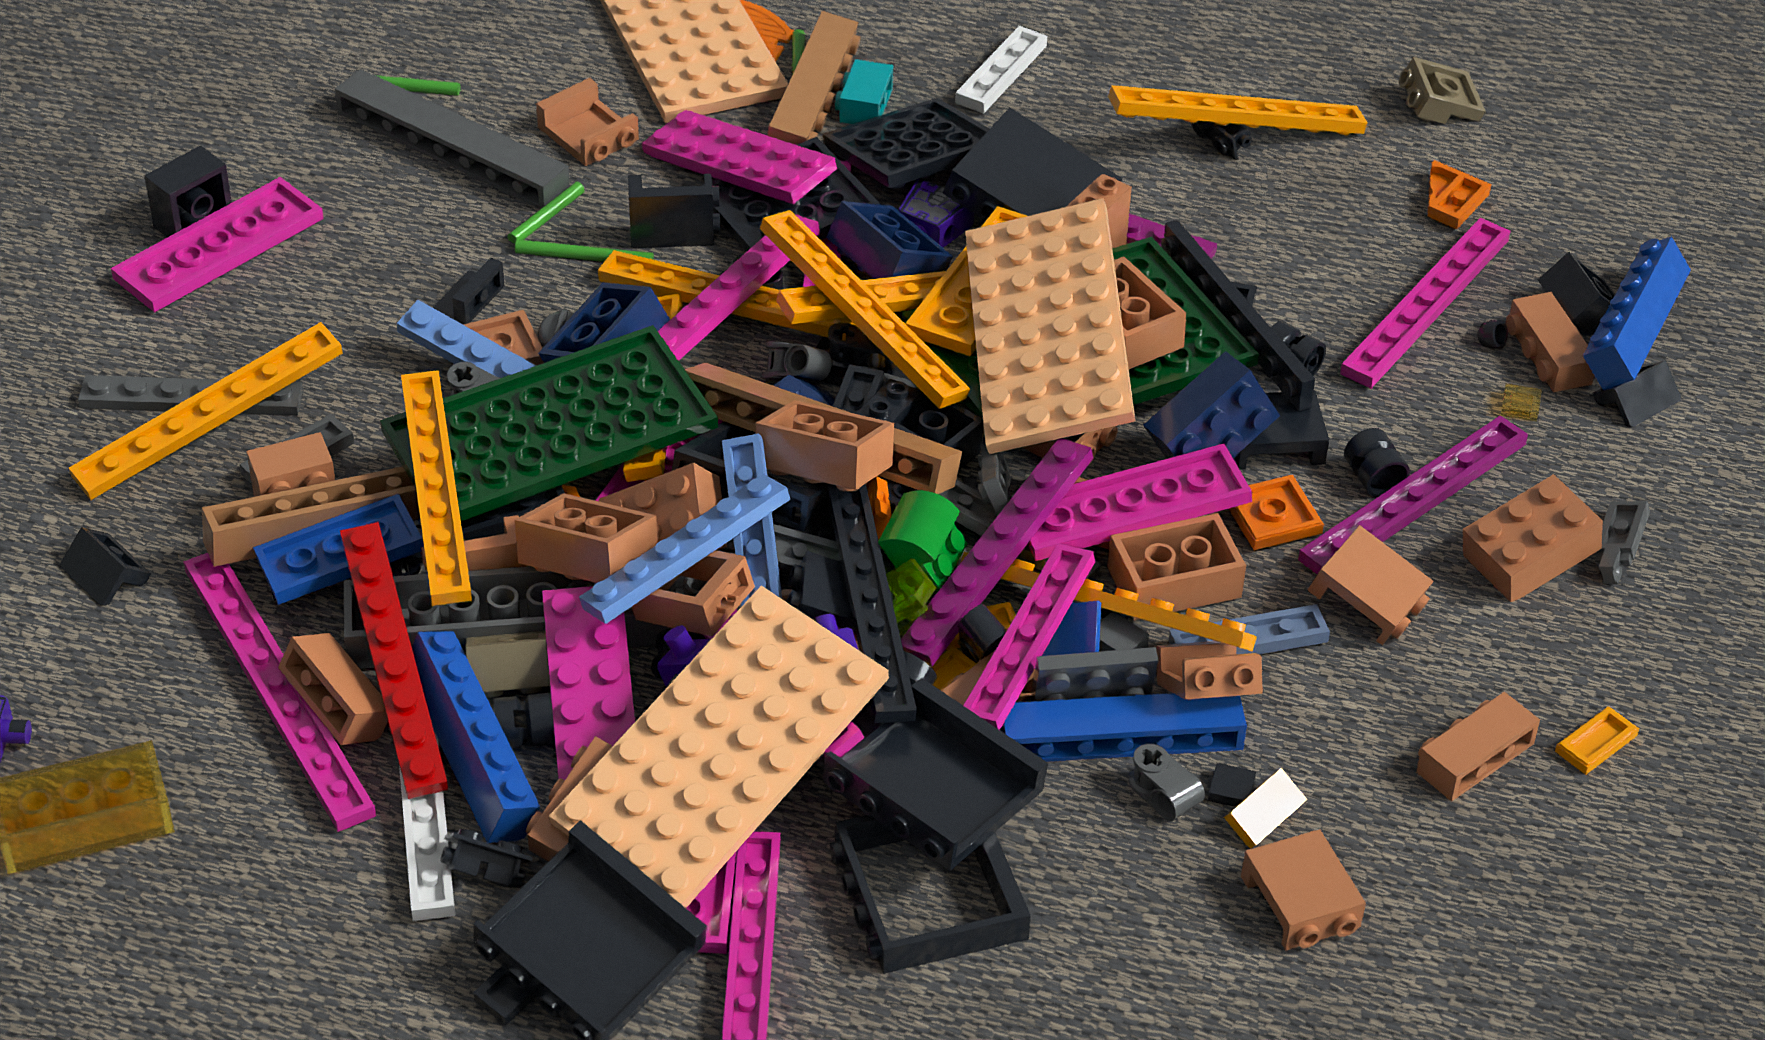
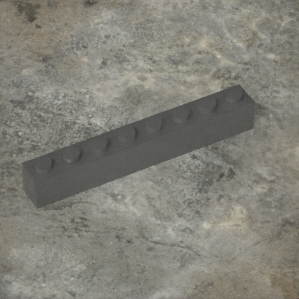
M362 69L335 88L337 112L539 209L570 187L568 165Z

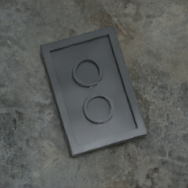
M1156 647L1038 656L1031 689V702L1151 695L1158 665Z

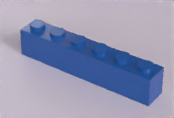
M1672 236L1662 240L1651 239L1639 247L1637 256L1630 264V269L1621 281L1614 298L1610 301V306L1601 318L1596 332L1590 338V343L1583 357L1603 390L1635 380L1691 271Z
M454 631L418 632L413 642L412 650L432 726L487 843L524 839L527 835L526 828L533 815L539 811L540 805Z
M1174 693L1015 702L1000 731L1046 762L1133 757L1135 750L1144 744L1159 745L1168 754L1243 750L1247 724L1240 695L1185 700Z

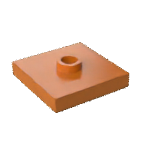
M1293 474L1249 485L1252 490V502L1228 508L1253 550L1323 534L1324 523Z

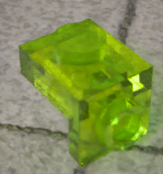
M913 558L909 559L886 574L889 589L895 596L892 603L897 623L905 618L911 622L921 616L928 609L926 602L936 587L917 561Z

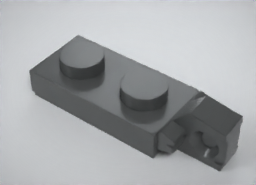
M1610 501L1602 524V549L1595 553L1596 565H1599V570H1601L1603 584H1618L1622 576V567L1632 564L1650 514L1647 501Z

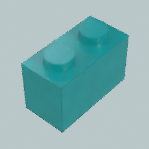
M855 59L851 71H846L844 74L843 91H838L836 94L835 110L840 111L839 122L855 124L884 114L893 90V65Z

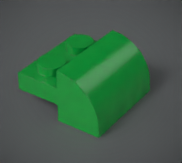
M916 490L903 494L878 543L898 571L911 568L928 594L933 596L937 594L952 575L967 546V542L961 531L954 525L960 513L958 508L939 494Z

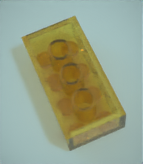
M152 740L0 778V847L8 874L175 832Z

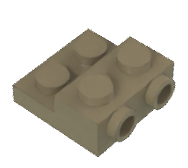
M1413 57L1408 66L1400 73L1399 86L1406 88L1408 94L1407 105L1414 108L1417 117L1424 121L1446 124L1451 114L1459 119L1468 118L1480 121L1486 112L1467 71Z

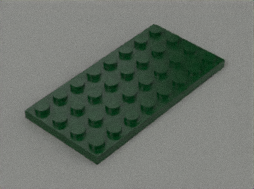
M654 325L443 398L461 521L718 428L717 415ZM405 411L380 420L383 435L416 488Z

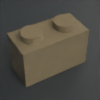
M546 631L470 637L466 639L467 659L486 697L500 696L503 694V690L519 689V692L523 694L541 692L544 686H550Z

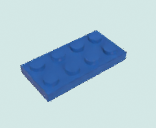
M399 494L253 547L257 561L278 605L351 578L340 530L379 522L389 563L420 552L421 547H424L423 539Z

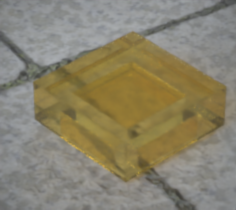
M1506 383L1501 416L1537 422L1542 389Z

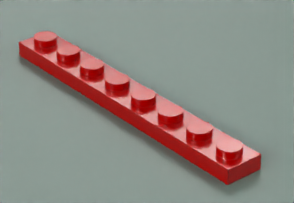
M379 522L340 530L407 798L412 799L448 790L447 778Z

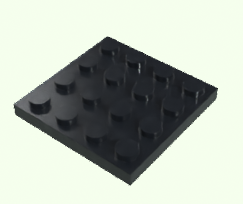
M934 98L823 133L822 136L823 144L829 150L886 187L896 189L905 186L907 182L916 179L932 178L937 172L954 169L990 128L939 98Z
M817 136L797 144V146L835 157L837 169L794 204L719 179L712 181V186H719L720 207H713V213H719L720 222L746 252L765 236L760 230L764 217L791 210L795 215L818 221L820 233L817 237L822 240L828 235L841 201L878 205L880 203Z

